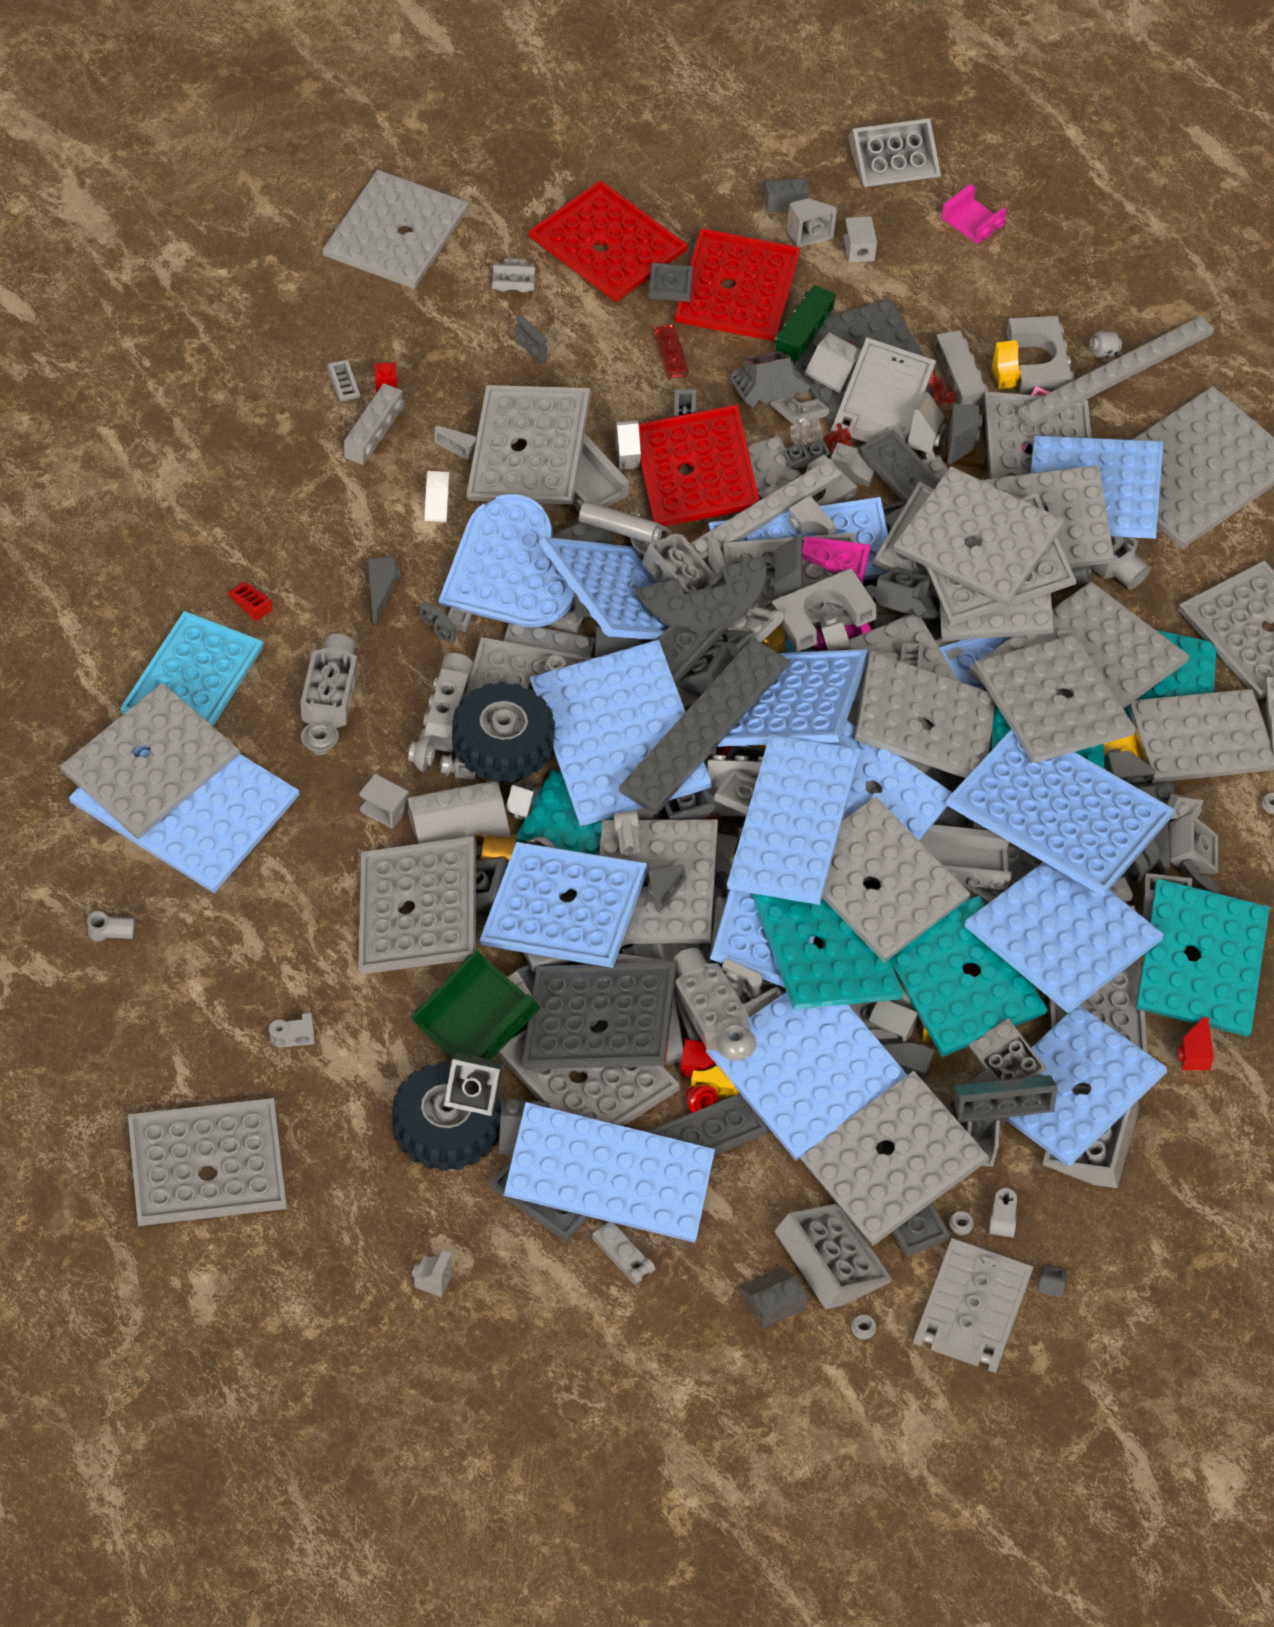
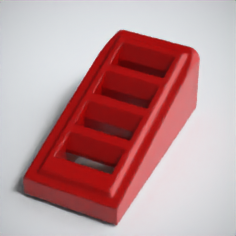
M246 581L228 591V596L255 622L273 610L272 601ZM244 589L246 590V591H244L243 593H241L240 595H238V593L241 592L242 590H244Z

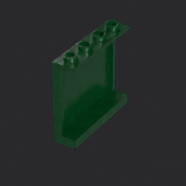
M476 949L473 954L465 958L464 963L456 971H453L448 976L445 983L440 988L435 989L431 997L415 1010L411 1019L452 1058L456 1053H462L492 1060L540 1010V1007L529 994L526 995Z

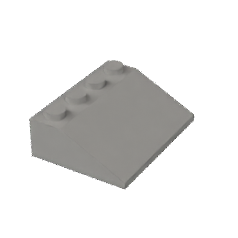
M930 118L855 128L848 135L852 157L863 188L941 177Z
M491 781L408 798V816L416 844L472 837L477 833L483 836L485 834L511 836L498 782ZM476 845V858L481 857L483 845Z
M1075 1085L1073 1088L1075 1095H1087L1091 1091V1086ZM1138 1101L1070 1167L1048 1151L1045 1153L1043 1165L1093 1185L1118 1188L1139 1111Z
M837 1204L788 1213L775 1230L781 1243L825 1309L844 1306L892 1281V1278L861 1232Z

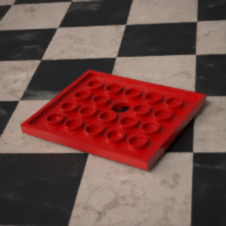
M601 180L529 230V237L614 302H618L651 277L652 263L670 264L688 249V244ZM595 244H607L609 248L604 252H599L593 246Z
M701 228L690 266H693L690 302L679 301L674 322L774 342L776 334L780 329L801 247ZM730 279L734 281L735 286L727 289L722 287L720 283Z
M738 404L638 424L641 450L640 460L654 522L660 523L663 526H670L742 512L760 501ZM683 464H689L690 467L694 468V471L687 475L678 472Z

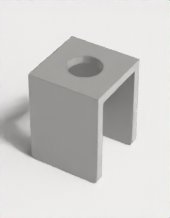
M872 217L846 218L848 234H844L843 239L848 263L875 261L877 239Z
M377 774L370 779L359 793L360 797L366 800L360 807V812L392 829L408 810L409 791Z
M879 1001L876 1003L868 1023L899 1035L895 1039H877L881 1044L908 1043L915 1029L918 1012L890 1001Z
M996 1120L991 1138L987 1137L981 1140H977L975 1136L971 1135L972 1121L967 1122L965 1130L978 1145L985 1149V1153L989 1157V1161L982 1166L993 1167L999 1146L1000 1120Z

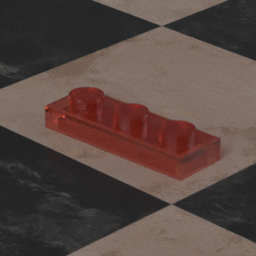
M675 325L654 327V335L667 378L687 377L689 370Z

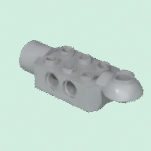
M672 534L664 539L661 535L660 540L654 541L652 544L630 537L634 550L640 557H644L641 564L656 583L679 578L685 595L704 590L716 577L683 535Z
M1110 536L1114 563L1091 565V568L1103 579L1116 577L1129 590H1132L1146 578L1150 567L1135 554L1139 541L1134 537Z
M343 634L327 636L324 640L323 649L312 651L302 694L301 718L302 721L309 725L303 729L301 740L306 748L318 755L326 754L336 745L338 741V731L336 728L347 724L357 679V656L353 655L355 643L351 638Z
M450 653L443 658L439 676L435 677L433 690H436L435 694H431L428 707L431 709L424 716L423 725L426 727L421 731L419 740L417 742L412 741L408 760L413 762L421 772L425 773L427 765L432 766L435 750L454 753L452 746L453 714L459 706V702L465 697L473 668V661L463 654Z
M689 948L678 953L672 960V962L677 964L676 976L678 979L675 981L678 999L707 1050H718L724 1058L737 1061L752 1055L756 1049L757 1041L755 1035L751 1032L748 1013L719 963L708 964L701 951L697 948Z

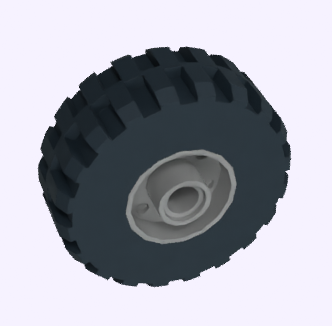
M499 682V684L493 685L489 683L480 689L476 688L470 692L469 696L466 695L459 702V706L454 711L452 720L453 750L456 752L457 759L462 764L465 763L466 769L472 773L475 772L478 777L483 779H492L494 782H513L519 778H527L532 772L535 773L543 767V763H546L551 756L555 733L553 712L549 706H546L547 702L540 695L537 696L535 691L530 688L526 689L516 683L514 685L506 684L507 682Z
M438 1062L437 1065L432 1066L429 1064L423 1066L422 1070L418 1072H412L408 1076V1081H403L398 1087V1093L394 1095L392 1109L393 1134L395 1139L398 1140V1146L402 1152H408L409 1158L415 1163L419 1161L423 1167L432 1169V1167L438 1168L439 1171H447V1169L461 1170L466 1165L470 1164L472 1166L478 1163L481 1156L486 1157L491 1152V1146L495 1145L498 1141L501 1119V1101L498 1099V1096L492 1116L444 1106L451 1064H446V1062Z

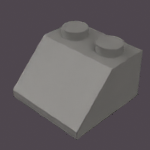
M810 198L790 203L787 233L796 247H804L833 239L837 214L836 207Z
M828 333L817 346L805 371V375L841 393L850 382L862 349Z
M924 391L915 409L907 445L910 448L932 453L934 447L939 446L941 437L943 438L946 425H943L944 415L928 392Z
M1193 814L1169 822V861L1181 869L1182 862L1191 859L1195 867L1197 866L1200 869L1201 873L1216 874L1218 873V835Z

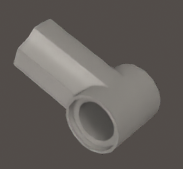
M637 810L614 813L620 853L627 857L635 856L640 852L638 836L640 828Z
M94 911L87 918L88 936L93 941H103L107 937L133 939L134 918L107 916L104 912Z

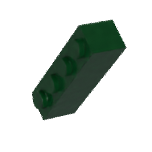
M813 285L809 292L806 291L801 304L796 305L791 319L787 318L782 332L779 331L774 339V343H776L775 351H782L783 354L790 355L792 360L798 362L833 311L836 294L816 285Z

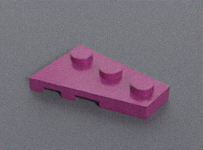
M805 536L802 559L835 573L852 568L863 584L871 547L870 544Z

